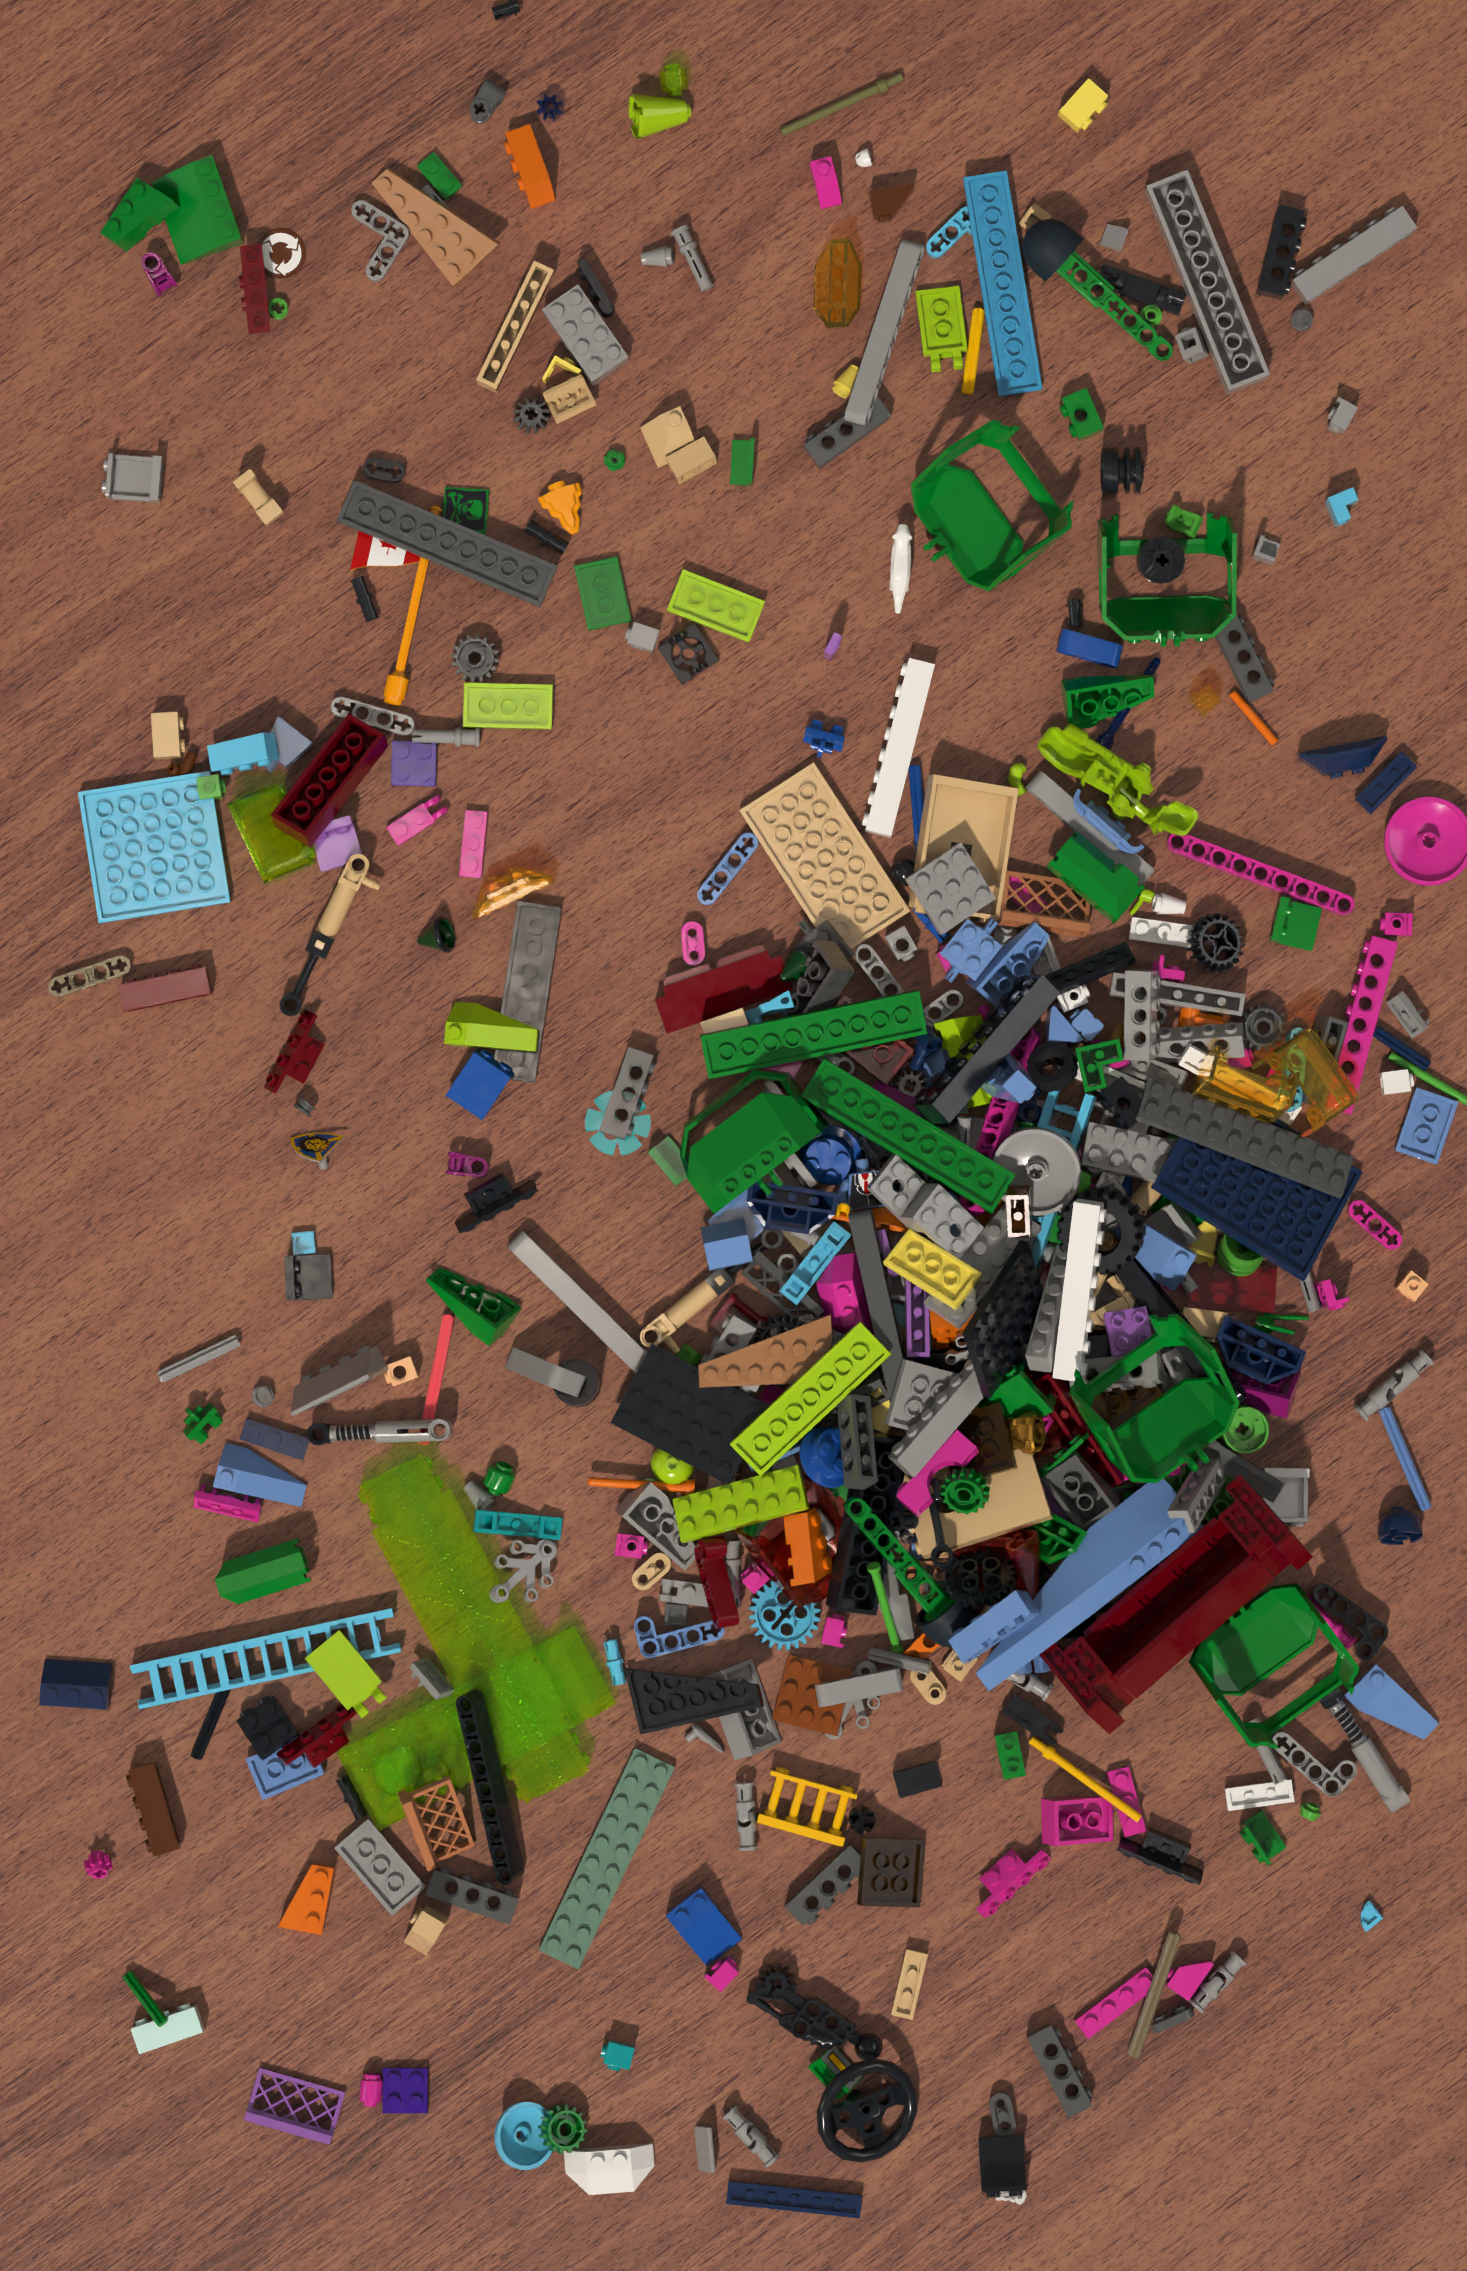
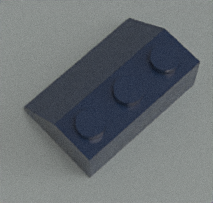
M45 1659L41 1678L39 1705L108 1709L112 1663Z

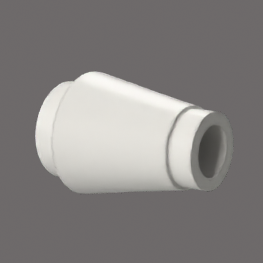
M1162 892L1154 895L1152 911L1157 912V914H1184L1186 901Z

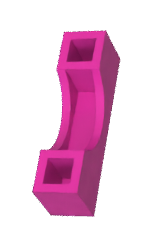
M956 1430L915 1477L908 1483L904 1482L901 1484L896 1495L898 1500L919 1518L933 1502L930 1494V1483L935 1473L947 1466L966 1467L979 1453L978 1448L961 1432Z

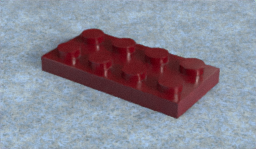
M1192 1264L1188 1272L1199 1287L1185 1295V1307L1274 1313L1276 1268H1258L1248 1276L1237 1277L1227 1273L1220 1265L1209 1267L1208 1264Z

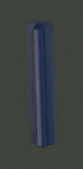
M1381 1026L1375 1028L1373 1037L1421 1069H1428L1431 1060Z

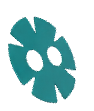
M613 1090L601 1094L594 1100V1103L601 1112L588 1108L585 1117L586 1131L600 1130ZM623 1091L622 1096L625 1100H632L635 1094ZM639 1098V1101H638V1102H639V1103H642L641 1109H640V1111H639V1113H640L643 1109L646 1108V1105H645L644 1102ZM634 1115L631 1121L634 1124V1129L631 1137L626 1136L625 1140L619 1138L609 1140L600 1131L589 1138V1140L598 1150L605 1154L614 1155L617 1143L622 1156L630 1154L642 1146L634 1134L645 1138L648 1137L651 1126L650 1115Z

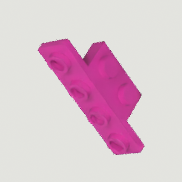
M1011 1849L979 1878L992 1895L977 1907L976 1910L984 1918L993 1915L1004 1901H1008L1013 1897L1017 1889L1026 1885L1037 1871L1044 1869L1051 1858L1043 1850H1040L1025 1864L1016 1852Z

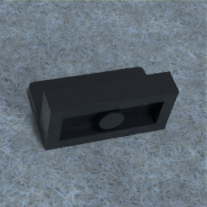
M935 1760L892 1772L900 1798L942 1786Z

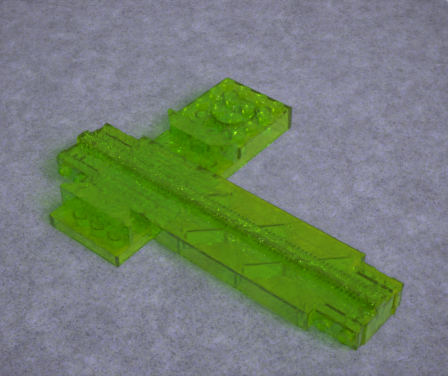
M423 1453L417 1455V1458L410 1459L374 1479L361 1483L362 1485L358 1487L360 1491L357 1493L362 1504H368L371 1510L368 1512L372 1523L379 1525V1527L372 1530V1533L455 1689L450 1696L438 1700L434 1699L336 1752L378 1832L406 1817L397 1792L405 1789L409 1793L448 1775L455 1791L473 1781L456 1708L457 1698L471 1689L480 1690L485 1697L500 1766L506 1765L507 1768L504 1769L508 1780H514L517 1786L514 1791L520 1801L524 1799L526 1804L534 1797H540L575 1777L579 1778L589 1771L588 1765L591 1764V1761L586 1752L582 1753L578 1745L581 1742L575 1732L571 1733L570 1729L593 1716L596 1717L600 1712L616 1704L575 1624L534 1645L511 1599L508 1597L502 1603H495L490 1599V1589L498 1584H502L476 1533L473 1532V1528L452 1488L443 1492L442 1488L445 1485L439 1475H434L431 1469L434 1467V1464L429 1455L424 1456ZM499 1589L498 1594L501 1597L504 1596L503 1590ZM445 1785L438 1788L436 1793L444 1795L448 1786ZM419 1796L415 1798V1801L424 1804L428 1796ZM433 1798L432 1801H431V1803H433V1802H435V1801H437V1800H439V1799Z

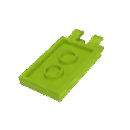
M952 286L915 291L923 357H930L932 373L941 372L940 359L952 357L953 369H963L961 353L967 352L968 349L960 287Z
M338 1630L305 1658L347 1710L353 1706L361 1718L370 1712L362 1703L369 1696L373 1695L379 1704L387 1698L377 1686L382 1682L380 1677L341 1630Z

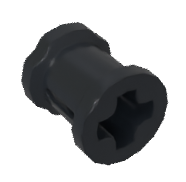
M910 1510L905 1512L893 1511L889 1516V1525L894 1531H900L903 1528L915 1529L919 1523L918 1517Z

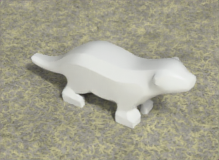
M899 524L895 534L892 536L894 543L891 551L889 590L893 593L895 613L897 614L901 613L904 596L909 591L911 569L910 540L912 536L906 524Z

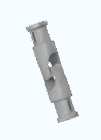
M1421 1349L1415 1358L1410 1362L1406 1361L1384 1382L1371 1391L1367 1399L1360 1405L1354 1406V1409L1367 1422L1374 1412L1384 1408L1399 1393L1420 1377L1419 1374L1429 1365L1432 1366L1434 1364L1433 1361Z

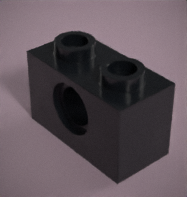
M1121 1076L1100 1093L1099 1102L1106 1111L1110 1110L1115 1116L1113 1119L1120 1128L1124 1127L1125 1130H1129L1139 1122L1135 1120L1141 1098L1124 1077ZM1117 1101H1125L1128 1105V1108L1121 1109L1118 1106Z

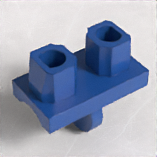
M813 719L810 726L806 727L803 742L811 744L810 749L818 750L817 757L819 758L822 757L823 752L829 754L832 753V750L841 752L845 737H843L844 728L832 725L831 732L822 731L824 723Z

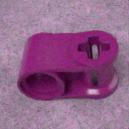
M149 252L142 257V267L158 297L172 286H178L158 254ZM149 259H156L158 261V265L155 268L149 269L146 267Z
M448 1152L450 1158L448 1170H445V1174L464 1177H484L489 1171L488 1162L481 1157ZM477 1161H481L484 1164V1170L481 1173L473 1171V1164Z

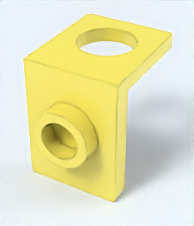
M554 356L542 380L546 384L556 365L576 376L582 374L581 369L575 367L576 363L567 357L561 359Z

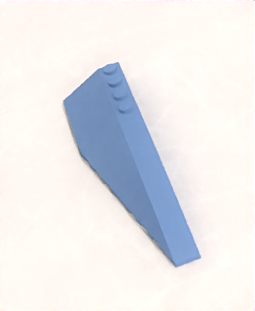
M1164 1478L1158 1483L1144 1484L1122 1501L1113 1511L1099 1519L1086 1530L1087 1535L1077 1551L1068 1555L1061 1562L1055 1573L1032 1599L1041 1614L1001 1640L975 1672L988 1691L1081 1624L1204 1527L1200 1523L1195 1533H1189L1184 1518H1169L1167 1510L1177 1493Z

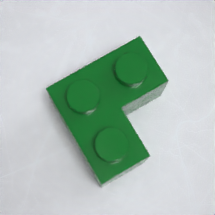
M1119 1038L1075 1047L1085 1092L1106 1088L1102 1065L1124 1061Z

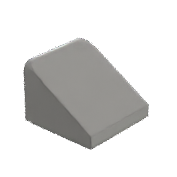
M1107 224L1100 245L1121 252L1129 229Z

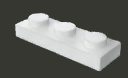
M1132 917L1129 940L1189 948L1191 943H1187L1186 940L1192 938V936L1187 932L1192 930L1193 927L1192 925Z
M1286 1779L1276 1785L1272 1781L1224 1788L1228 1811L1295 1802L1291 1779Z

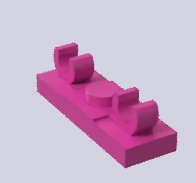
M205 1484L201 1485L200 1491L196 1490L193 1508L257 1523L261 1514L259 1497H257L255 1503H249V1495H245L244 1500L240 1501V1499H236L231 1495H217L216 1487L213 1488L211 1493H206Z

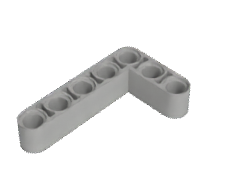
M862 944L856 948L854 958L857 964L882 997L887 996L884 992V988L887 985H894L897 989L896 994L904 992L870 945ZM861 949H867L871 957L869 960L863 961L858 957V952ZM874 967H880L883 969L884 975L882 978L876 979L872 976L871 970ZM956 990L947 991L925 1007L923 1013L926 1025L933 1028L934 1023L941 1022L958 1010L963 1003L961 993ZM951 994L956 995L959 999L958 1005L949 1006L946 1001L947 996ZM936 1007L940 1010L941 1016L939 1019H931L928 1012L931 1008Z

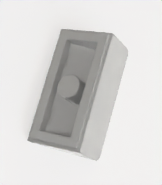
M696 2125L694 2131L698 2169L713 2173L716 2167L712 2125Z

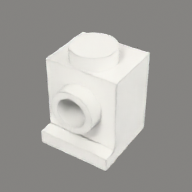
M1086 985L1058 995L1056 999L1064 1014L1087 1004V998L1090 997ZM1070 993H1077L1078 999L1071 1000Z

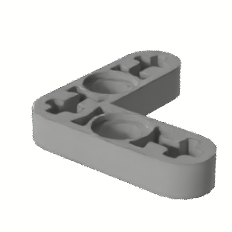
M359 200L351 208L354 219L384 237L366 267L368 279L372 282H380L385 278L407 243L409 231L404 224L368 202ZM365 206V211L370 215L372 211L376 212L371 216L370 223L366 222L369 219L366 215L361 214L357 216V208ZM376 218H385L387 221L386 226L380 229L376 228L374 225ZM391 223L394 224L392 229L398 232L400 229L403 230V238L395 239L394 232L389 230ZM385 247H390L394 251L393 256L389 259L383 258L381 255V251ZM379 258L383 263H386L387 266L385 267L382 264L379 269L381 275L379 276L376 274L373 277L372 271L370 269L377 268V266L379 265V261L375 260Z

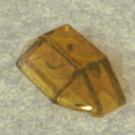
M849 238L829 240L826 249L815 264L814 311L828 329L848 327L860 310L862 264Z
M517 865L505 870V875L499 878L497 875H494L485 880L486 884L482 885L472 917L474 920L480 919L555 882L551 876L523 866L520 868Z

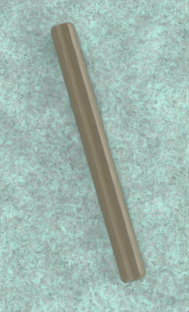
M1170 1931L1168 1933L1128 2049V2054L1131 2057L1139 2058L1143 2050L1181 1940V1935L1177 1932Z

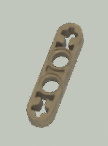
M116 956L54 977L48 983V991L55 997H64L123 977L130 973L132 963L125 956ZM119 960H122L124 963L127 962V966L124 967L125 971L122 972L120 969L113 970L115 975L111 976L108 963H111V967L119 965ZM104 967L107 971L105 978L97 979L94 975L95 969ZM83 974L86 981L84 985L78 987L74 984L73 979L75 975ZM69 977L72 990H69V986L61 988V993H58L56 990L53 991V987L56 986L55 982L58 981L60 984L67 983L65 978Z

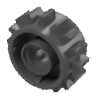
M476 634L474 639L470 635H467L466 641L460 639L461 645L453 647L457 651L456 654H451V658L456 659V662L452 663V667L459 668L456 674L460 675L462 673L464 681L467 678H471L472 683L475 682V679H479L482 683L485 676L490 679V672L497 671L494 664L500 662L499 659L494 657L499 654L498 650L492 651L495 644L493 642L488 644L487 637L481 640L479 634ZM474 653L480 654L482 657L478 664L469 662L470 656Z
M1257 1004L1256 1010L1252 1007L1248 1008L1250 1014L1243 1013L1242 1017L1245 1020L1239 1022L1243 1023L1245 1041L1249 1042L1248 1048L1256 1046V1052H1259L1261 1047H1264L1265 1052H1268L1270 1045L1274 1049L1277 1048L1276 1041L1282 1043L1284 1040L1280 1037L1281 1034H1287V1031L1283 1030V1026L1287 1025V1022H1282L1281 1020L1284 1014L1278 1015L1276 1013L1278 1008L1275 1007L1271 1010L1269 1009V1004H1266L1264 1008ZM1259 1022H1265L1268 1025L1269 1029L1266 1034L1258 1032L1257 1025Z

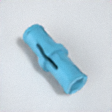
M617 1639L603 1641L607 1657L606 1666H609L612 1685L626 1683L622 1665L624 1660L620 1656Z

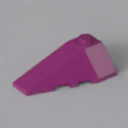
M1226 1367L1247 1394V1398L1243 1402L1266 1414L1287 1419L1294 1402L1301 1370L1266 1385Z

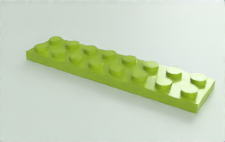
M859 1321L730 1442V1445L762 1476L891 1355V1352Z

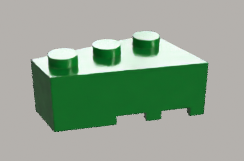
M136 178L100 233L109 242L127 252L148 235L146 232L156 224L160 225L163 222V218L180 207L168 196Z

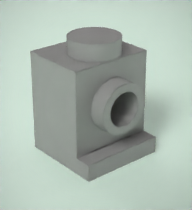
M1196 327L1184 328L1180 331V334L1175 335L1183 360L1188 364L1209 356L1201 332ZM1192 342H1196L1195 346L1190 347Z
M1338 397L1334 404L1338 408L1333 406L1327 417L1331 420L1327 429L1335 434H1339V432L1344 434L1358 407Z

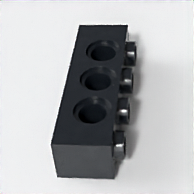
M1278 205L1256 294L1282 300L1284 294L1288 295L1291 282L1287 281L1289 273H1294L1296 260H1293L1294 252H1299L1302 239H1298L1300 230L1304 231L1307 218L1303 217L1305 210ZM1290 227L1293 230V235L1285 236L1282 228ZM1277 249H1286L1288 256L1284 258L1278 256ZM1278 269L1282 272L1283 277L1276 279L1272 276L1271 271Z

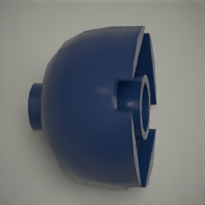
M1404 1507L1391 1508V1511L1385 1513L1378 1523V1540H1381L1382 1544L1404 1545V1540L1410 1539V1543H1414L1423 1538L1420 1519L1413 1512L1405 1510Z

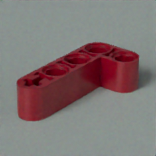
M724 1536L701 1539L694 1548V1554L713 1625L716 1629L738 1625L739 1613L724 1562V1557L727 1554L726 1540Z

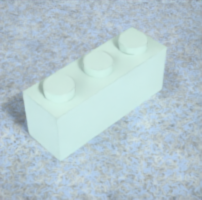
M190 2003L177 2007L178 2011L169 2013V2010L163 2011L168 2022L161 2027H158L153 2019L148 2021L147 2017L135 2021L131 2032L139 2054L203 2033L205 2028L197 2004L193 2006Z

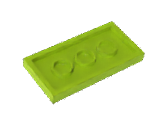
M683 569L668 605L667 612L750 643L765 601Z
M464 683L463 728L552 730L553 685Z

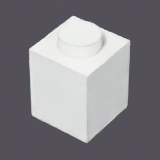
M1408 1069L1379 1073L1382 1095L1410 1092L1411 1087H1414L1412 1073L1409 1074Z

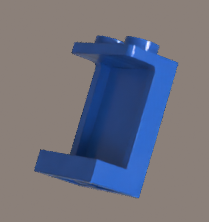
M477 1049L458 1075L446 1096L483 1120L515 1073L511 1071L512 1068L504 1062L499 1063L493 1059V1055L489 1051Z

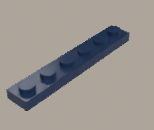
M728 2180L726 2204L851 2218H860L862 2201L861 2194Z

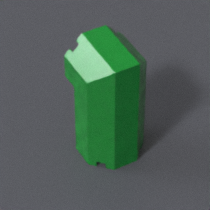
M1077 830L1056 853L1055 858L1046 866V868L1114 924L1145 888L1143 884L1140 887L1138 886L1139 878L1121 863H1118L1117 866L1113 865L1114 860L1105 855Z
M299 1538L225 1561L215 1578L220 1597L236 1604H241L312 1581L311 1576H306L310 1569L302 1546L297 1547L296 1544L300 1542Z

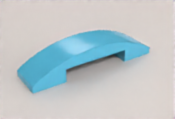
M833 1222L779 1292L797 1305L833 1257L850 1238L851 1234L836 1222Z

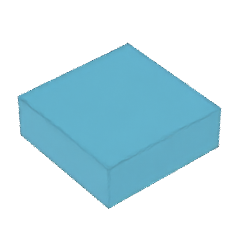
M314 1231L291 1233L293 1255L316 1253Z

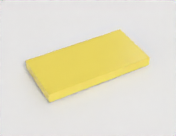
M910 1228L883 1261L884 1266L955 1310L958 1309L982 1278L981 1272Z

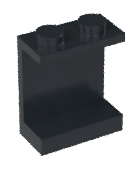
M1024 2136L979 2138L981 2194L987 2195V2198H1000V2194L1009 2193V2197L1023 2196L1022 2193L1027 2192Z

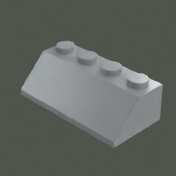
M752 1658L704 1676L705 1678L755 1683L760 1686L764 1702L763 1707L719 1717L734 1760L755 1755L782 1743L775 1722L772 1720L773 1716Z

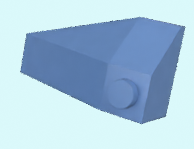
M1372 1663L1353 1684V1694L1351 1695L1347 1690L1343 1695L1359 1711L1424 1740L1439 1724L1375 1663Z

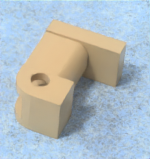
M251 469L233 481L241 495L243 494L266 527L284 514L275 500L271 499L261 486Z

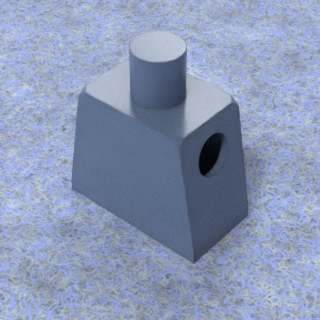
M278 717L269 733H275L279 759L271 761V765L264 766V768L272 773L280 763L288 769L314 744L286 721Z

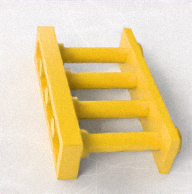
M776 1767V1770L771 1769L770 1775L776 1776L767 1810H764V1813H758L757 1823L843 1847L845 1836L841 1835L840 1828L849 1798H857V1793L853 1792L854 1788L845 1785L837 1788L789 1774L790 1770ZM786 1779L797 1782V1787L789 1815L782 1819L777 1817L776 1808L784 1780ZM807 1785L818 1788L819 1791L811 1820L807 1822V1825L798 1823L799 1819H797ZM827 1792L839 1794L840 1799L832 1827L828 1831L821 1830L818 1824Z

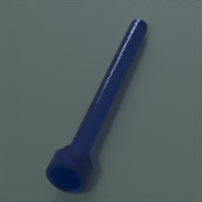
M1153 658L1143 675H1153L1161 663L1160 658ZM1128 707L1119 711L1107 731L1103 732L1102 735L1099 734L1095 741L1110 750L1114 745L1113 736L1131 708Z

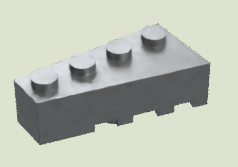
M814 940L812 945L815 948L813 954L807 957L805 962L807 966L803 977L800 976L797 981L796 995L791 996L795 1007L786 1008L783 1017L832 1007L855 972L835 942Z

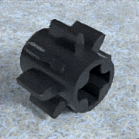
M862 1805L859 1810L853 1808L848 1817L849 1828L861 1835L864 1834V1830L871 1832L875 1826V1812Z

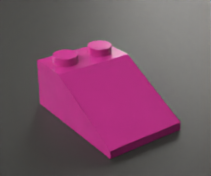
M1102 1796L1041 1798L1042 1843L1052 1846L1113 1841V1805Z

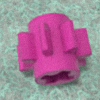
M94 1851L89 1854V1860H84L87 1875H91L95 1879L106 1877L108 1870L113 1869L109 1854L105 1855L102 1851Z

